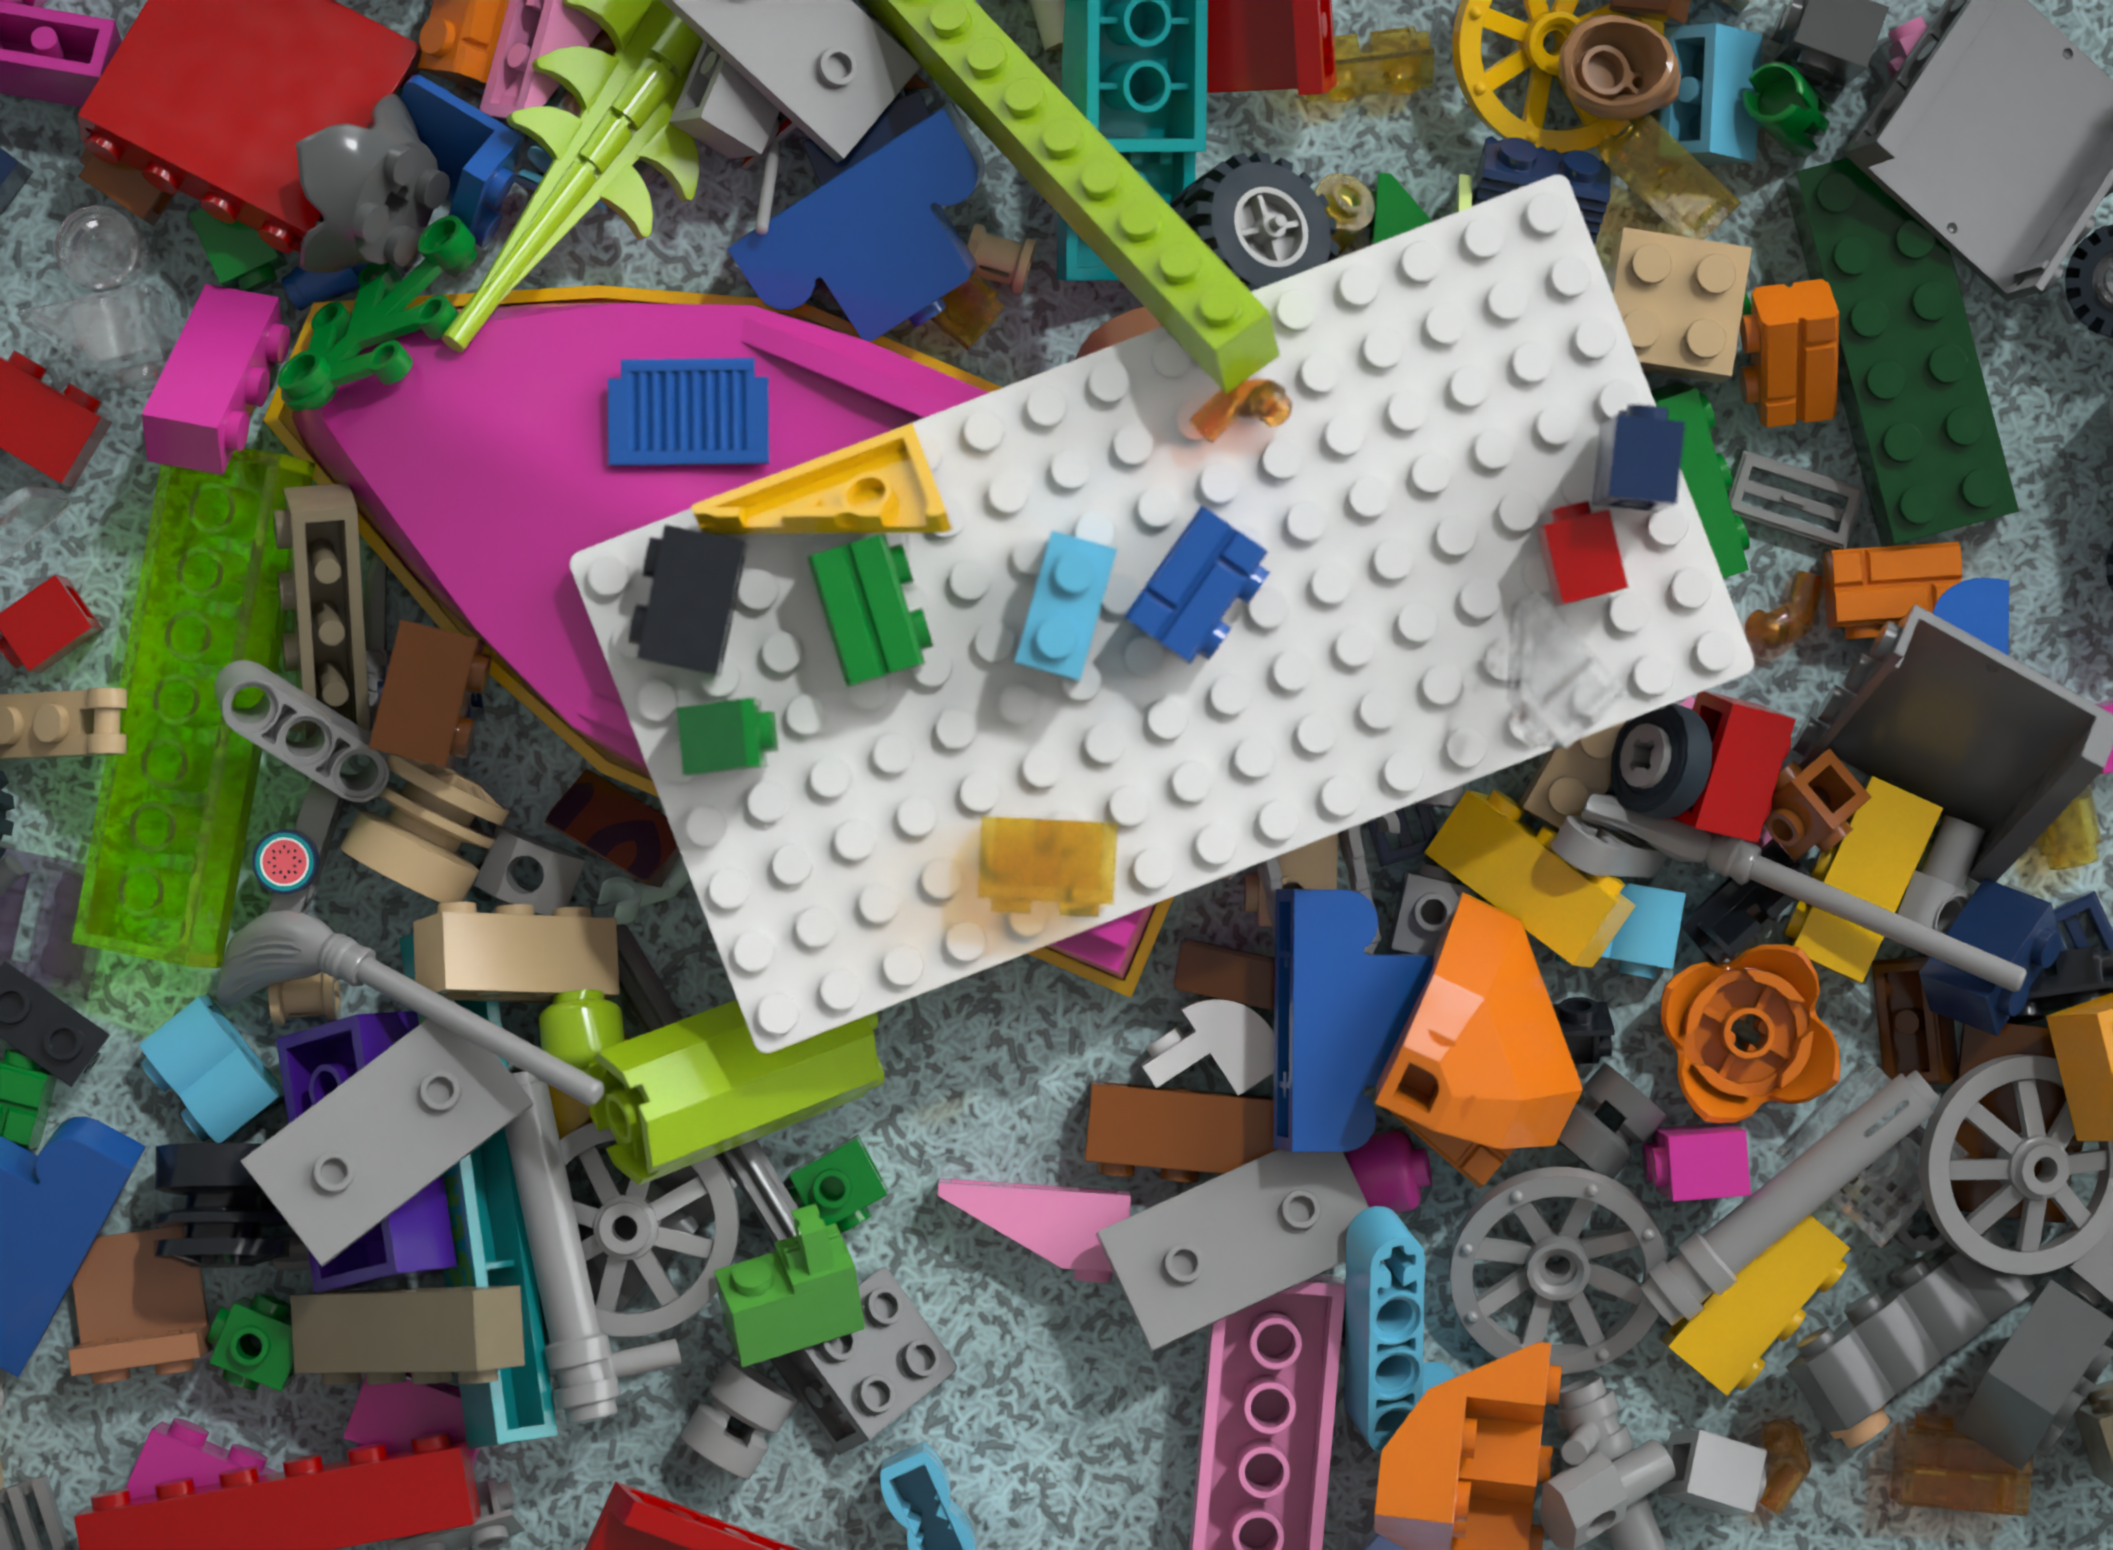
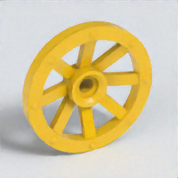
M1461 0L1452 36V54L1457 81L1470 108L1484 125L1503 139L1512 137L1522 138L1530 141L1537 148L1543 146L1548 151L1556 149L1559 153L1573 150L1583 151L1596 147L1618 135L1632 123L1634 119L1624 121L1601 119L1580 109L1570 101L1583 124L1560 130L1543 129L1552 75L1555 76L1568 98L1567 91L1560 80L1558 62L1560 48L1574 25L1591 16L1619 15L1627 18L1632 15L1612 12L1609 10L1610 2L1576 17L1573 15V12L1579 0H1555L1550 10L1546 0H1523L1528 19L1523 22L1490 9L1489 6L1493 0ZM1633 16L1634 20L1648 24L1664 36V22ZM1482 28L1518 42L1517 50L1484 71L1481 55ZM1551 32L1554 36L1555 44L1552 51L1547 53L1543 46V40L1546 34ZM1530 68L1529 83L1521 120L1506 109L1493 91L1525 69Z

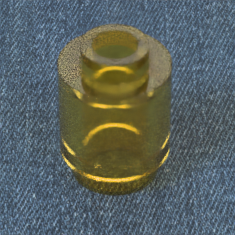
M1333 173L1325 176L1313 191L1317 196L1323 193L1330 204L1324 209L1327 217L1335 218L1338 231L1331 236V240L1339 244V256L1370 223L1374 215L1375 206L1370 191L1361 181L1348 174Z
M2089 784L2036 839L2039 855L2046 856L2050 870L2078 867L2100 859L2097 845L2103 841L2091 785Z

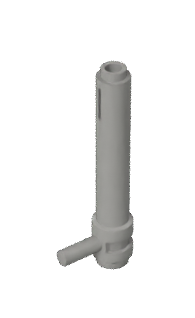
M1916 1069L1907 1077L1900 1073L1702 1235L1695 1232L1678 1246L1681 1253L1668 1263L1665 1259H1662L1648 1271L1651 1277L1640 1286L1641 1290L1657 1311L1672 1326L1683 1317L1690 1321L1704 1309L1701 1302L1714 1292L1720 1296L1737 1282L1736 1274L1935 1113L1931 1107L1940 1100V1097ZM1903 1100L1908 1101L1909 1104L1873 1134L1870 1136L1865 1135V1131Z
M526 1071L513 1073L512 1076L533 1101V1106L504 1128L550 1344L545 1347L549 1371L556 1370L559 1388L553 1389L557 1409L564 1408L567 1424L604 1417L617 1413L614 1398L620 1395L617 1378L681 1364L677 1340L671 1339L611 1353L608 1334L600 1332L548 1083L540 1081L539 1078Z
M1600 1375L1579 1379L1560 1388L1558 1406L1555 1407L1553 1412L1559 1428L1567 1430L1570 1436L1561 1449L1562 1457L1568 1464L1579 1465L1583 1463L1587 1456L1596 1451L1602 1452L1613 1462L1630 1452L1635 1446L1627 1425L1619 1423L1615 1414L1620 1406L1614 1390L1605 1387ZM1647 1495L1629 1505L1626 1509L1625 1519L1606 1530L1613 1550H1668Z

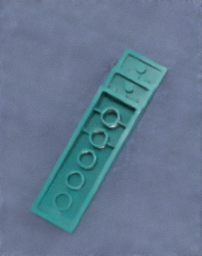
M1065 0L1061 92L1169 205L1176 195L1195 181L1196 152H1206L1208 0ZM1057 213L1056 280H1120Z

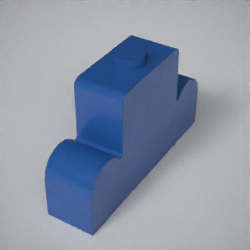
M948 103L772 217L766 234L760 235L754 229L734 242L727 250L756 294L765 304L773 308L791 310L803 305L820 288L824 280L863 340L871 342L906 319H909L914 328L944 310L947 306L941 297L966 282L977 268L975 258L941 206H953L963 202L980 185L984 176L985 160L979 146L952 104Z
M1276 889L1273 1148L1289 1152H1346L1356 1150L1368 1142L1374 1133L1377 1118L1375 1107L1370 1098L1364 1095L1363 1089L1366 1086H1377V1081L1433 969L1434 956L1365 954V947L1369 946L1376 936L1378 918L1376 909L1371 901L1359 892L1336 889Z
M83 1116L72 1117L62 1122L39 1155L0 1136V1368L18 1378L34 1354L146 1148L145 1145L98 1120Z

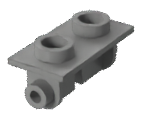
M491 1478L476 1483L481 1516L474 1525L401 1537V1540L387 1544L388 1550H458L469 1546L473 1550H489L506 1544L510 1540L509 1535L525 1531L524 1524L513 1510H506L507 1507L516 1505L515 1494L510 1480L498 1483L496 1478Z

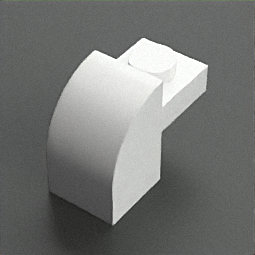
M1214 997L1201 998L1180 1007L1194 1029L1182 1035L1176 1026L1159 1036L1145 1047L1151 1057L1141 1063L1154 1086L1158 1088L1210 1053L1239 1096L1274 1073V1032L1260 1015L1245 1004Z

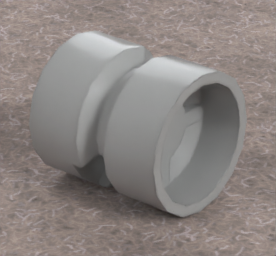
M728 1358L709 1388L713 1398L712 1403L699 1404L680 1437L691 1448L716 1465L742 1478L750 1479L769 1448L765 1435L780 1431L798 1400L786 1389L750 1366L742 1368L739 1361ZM731 1415L743 1422L739 1430L728 1424Z

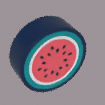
M291 829L277 830L267 834L259 841L253 853L252 867L257 880L266 889L278 894H292L304 890L315 880L320 867V856L315 843L304 833Z

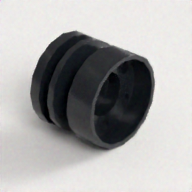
M185 1143L156 1146L155 1190L184 1196V1208L155 1214L154 1225L183 1227V1239L154 1240V1258L171 1259L196 1268L254 1267L275 1258H287L290 1256V1240L261 1238V1227L289 1225V1223L279 1211L261 1208V1196L266 1194L241 1162L242 1159L262 1144Z

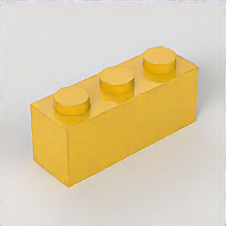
M1871 776L1866 780L1863 788L1872 798L1846 819L1853 830L1826 853L1823 854L1820 851L1810 875L1823 883L1895 913L1943 808ZM1800 900L1795 905L1783 932L1784 935L1793 938L1791 946L1800 947L1809 957L1811 963L1857 984L1863 983L1884 938L1882 935Z
M1494 789L1490 795L1467 790L1424 853L1493 906L1520 918L1525 930L1571 965L1593 968L1636 907L1634 903L1620 894L1625 884L1616 876H1596L1584 872L1561 858L1550 846L1557 832L1546 826H1543L1537 832L1520 819L1525 813L1521 805L1504 793Z
M1809 1214L1736 1274L1737 1282L1720 1296L1715 1292L1701 1302L1704 1306L1701 1312L1690 1321L1683 1317L1671 1326L1660 1340L1726 1396L1735 1387L1743 1391L1762 1371L1765 1361L1760 1357L1776 1338L1784 1342L1801 1325L1806 1316V1312L1801 1308L1817 1289L1825 1293L1842 1276L1847 1267V1263L1842 1259L1851 1248Z

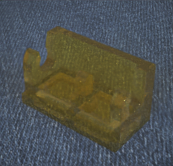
M1651 115L1630 119L1631 125L1623 135L1617 138L1612 134H1608L1596 146L1605 164L1683 237L1705 240L1741 204L1740 200Z

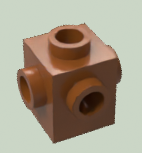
M1829 748L1803 770L1794 760L1780 771L1772 795L1771 812L1764 825L1772 838L1781 844L1794 860L1798 859L1814 845L1824 854L1853 830L1846 819L1872 797Z

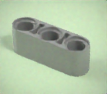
M236 661L227 665L219 672L214 684V694L226 724L236 733L349 801L366 802L377 797L384 790L389 780V768L381 751L368 748L371 734L253 661ZM246 687H257L264 691L261 700L250 708H238L231 704L234 695ZM300 721L317 723L316 731L309 739L302 742H293L286 739L288 730L295 723ZM355 754H364L370 757L368 766L362 772L355 775H347L340 772L342 763L348 757Z

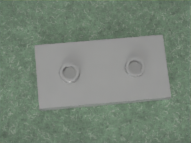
M661 0L836 163L843 160L921 67L910 54L852 0Z
M427 1019L242 1159L241 1162L323 1267L533 1106V1101L498 1056Z
M1278 1149L1097 1231L1095 1235L1150 1352H1153L1346 1263V1235L1348 1226L1356 1215L1368 1209L1369 1206L1343 1152H1289Z

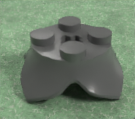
M390 93L376 102L372 110L373 125L367 124V128L349 123L332 125L296 143L301 186L306 199L324 218V221H316L317 226L307 231L301 242L299 268L321 273L339 272L364 263L381 265L393 262L399 266H404L415 257L418 251L419 237L428 226L433 210L439 207L446 199L450 188V180L446 173L438 170L437 159L428 146L420 141L415 123L406 105L396 94Z

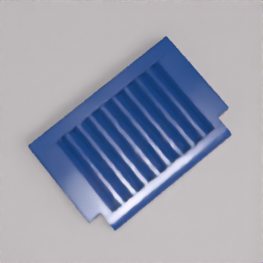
M755 358L621 359V378H608L609 466L770 464L769 378L755 377Z

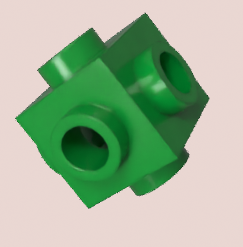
M255 1292L253 1299L243 1296L234 1302L231 1310L225 1307L220 1308L209 1331L207 1343L216 1346L209 1363L224 1369L221 1375L224 1380L253 1391H257L259 1385L262 1384L282 1392L291 1384L295 1375L291 1315H289L291 1305L276 1297ZM250 1334L256 1335L261 1340L262 1349L252 1344Z

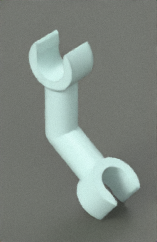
M680 854L662 888L649 886L640 881L634 882L624 877H612L603 882L597 904L601 905L610 901H620L617 903L614 915L616 924L632 922L637 917L639 908L675 897L691 878L682 855Z

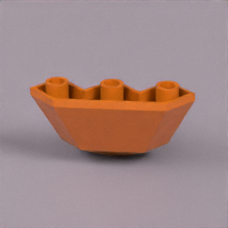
M1462 892L1435 946L1433 969L1377 1081L1375 1104L1434 1131L1496 1149L1555 1146L1583 1090L1582 1083L1522 920Z
M1534 1343L1434 1386L1425 1392L1381 1451L1374 1513V1532L1405 1550H1542L1544 1528L1542 1525L1532 1524L1536 1485L1544 1484V1482L1550 1479L1553 1446L1541 1445L1545 1403L1558 1405L1562 1366L1549 1364L1551 1343Z

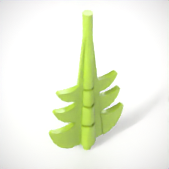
M562 0L564 6L578 10L593 19L608 34L614 43L616 52L614 56H611L599 49L574 46L559 48L536 58L532 62L534 71L548 75L558 81L574 96L581 108V113L576 117L568 111L552 106H538L514 111L507 116L506 121L509 126L522 131L534 139L550 155L553 161L480 287L443 334V341L451 349L463 353L499 303L599 200L604 202L624 220L637 239L642 240L651 235L653 221L651 198L642 177L633 167L638 160L652 165L663 174L674 188L680 201L687 202L695 197L699 178L698 149L693 137L670 124L669 120L703 39L661 0Z

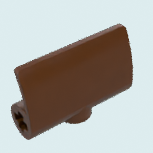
M2006 1023L1998 1036H1994L1963 1024L1957 1080L1976 1066L2002 1056L2034 1054L2057 1059L2049 1027ZM2035 1079L2047 1135L2067 1098L2065 1090L2059 1085L2047 1080ZM2012 1082L1997 1087L1978 1101L2016 1134L2022 1133ZM1964 1119L1955 1136L1950 1159H1996L2000 1148ZM2074 1133L2065 1149L2066 1153L2081 1152L2084 1141H2077L2076 1134ZM2041 1159L2038 1160L2035 1165V1176H2037L2042 1169ZM2069 1175L2066 1181L2069 1187L2071 1186L2072 1175ZM1950 1180L1956 1204L1960 1211L1973 1212L2002 1187L1999 1180ZM2024 1198L2002 1217L2021 1219ZM2048 1198L2044 1222L2066 1223L2067 1218L2054 1202Z

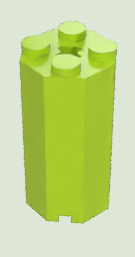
M738 1000L730 1001L598 1051L593 1057L596 1062L588 1064L584 1070V1073L602 1082L604 1088L601 1099L596 1104L589 1106L590 1116L598 1132L610 1128L617 1144L606 1149L613 1164L638 1186L862 1098L869 1090L883 1085L885 1080L884 1070L876 1053L875 1035L873 1032L878 1027L877 1012L776 1051L765 1053L755 1046Z

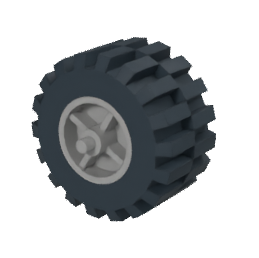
M1255 152L1249 158L1245 153L1233 155L1225 162H1220L1176 195L1169 204L1173 211L1250 292L1338 258L1339 244L1331 240V236L1338 231L1335 218L1327 217L1324 208L1330 205L1323 193L1318 196L1310 187L1314 181L1305 172L1300 175L1292 172L1293 163L1283 158H1279L1272 163L1269 153Z

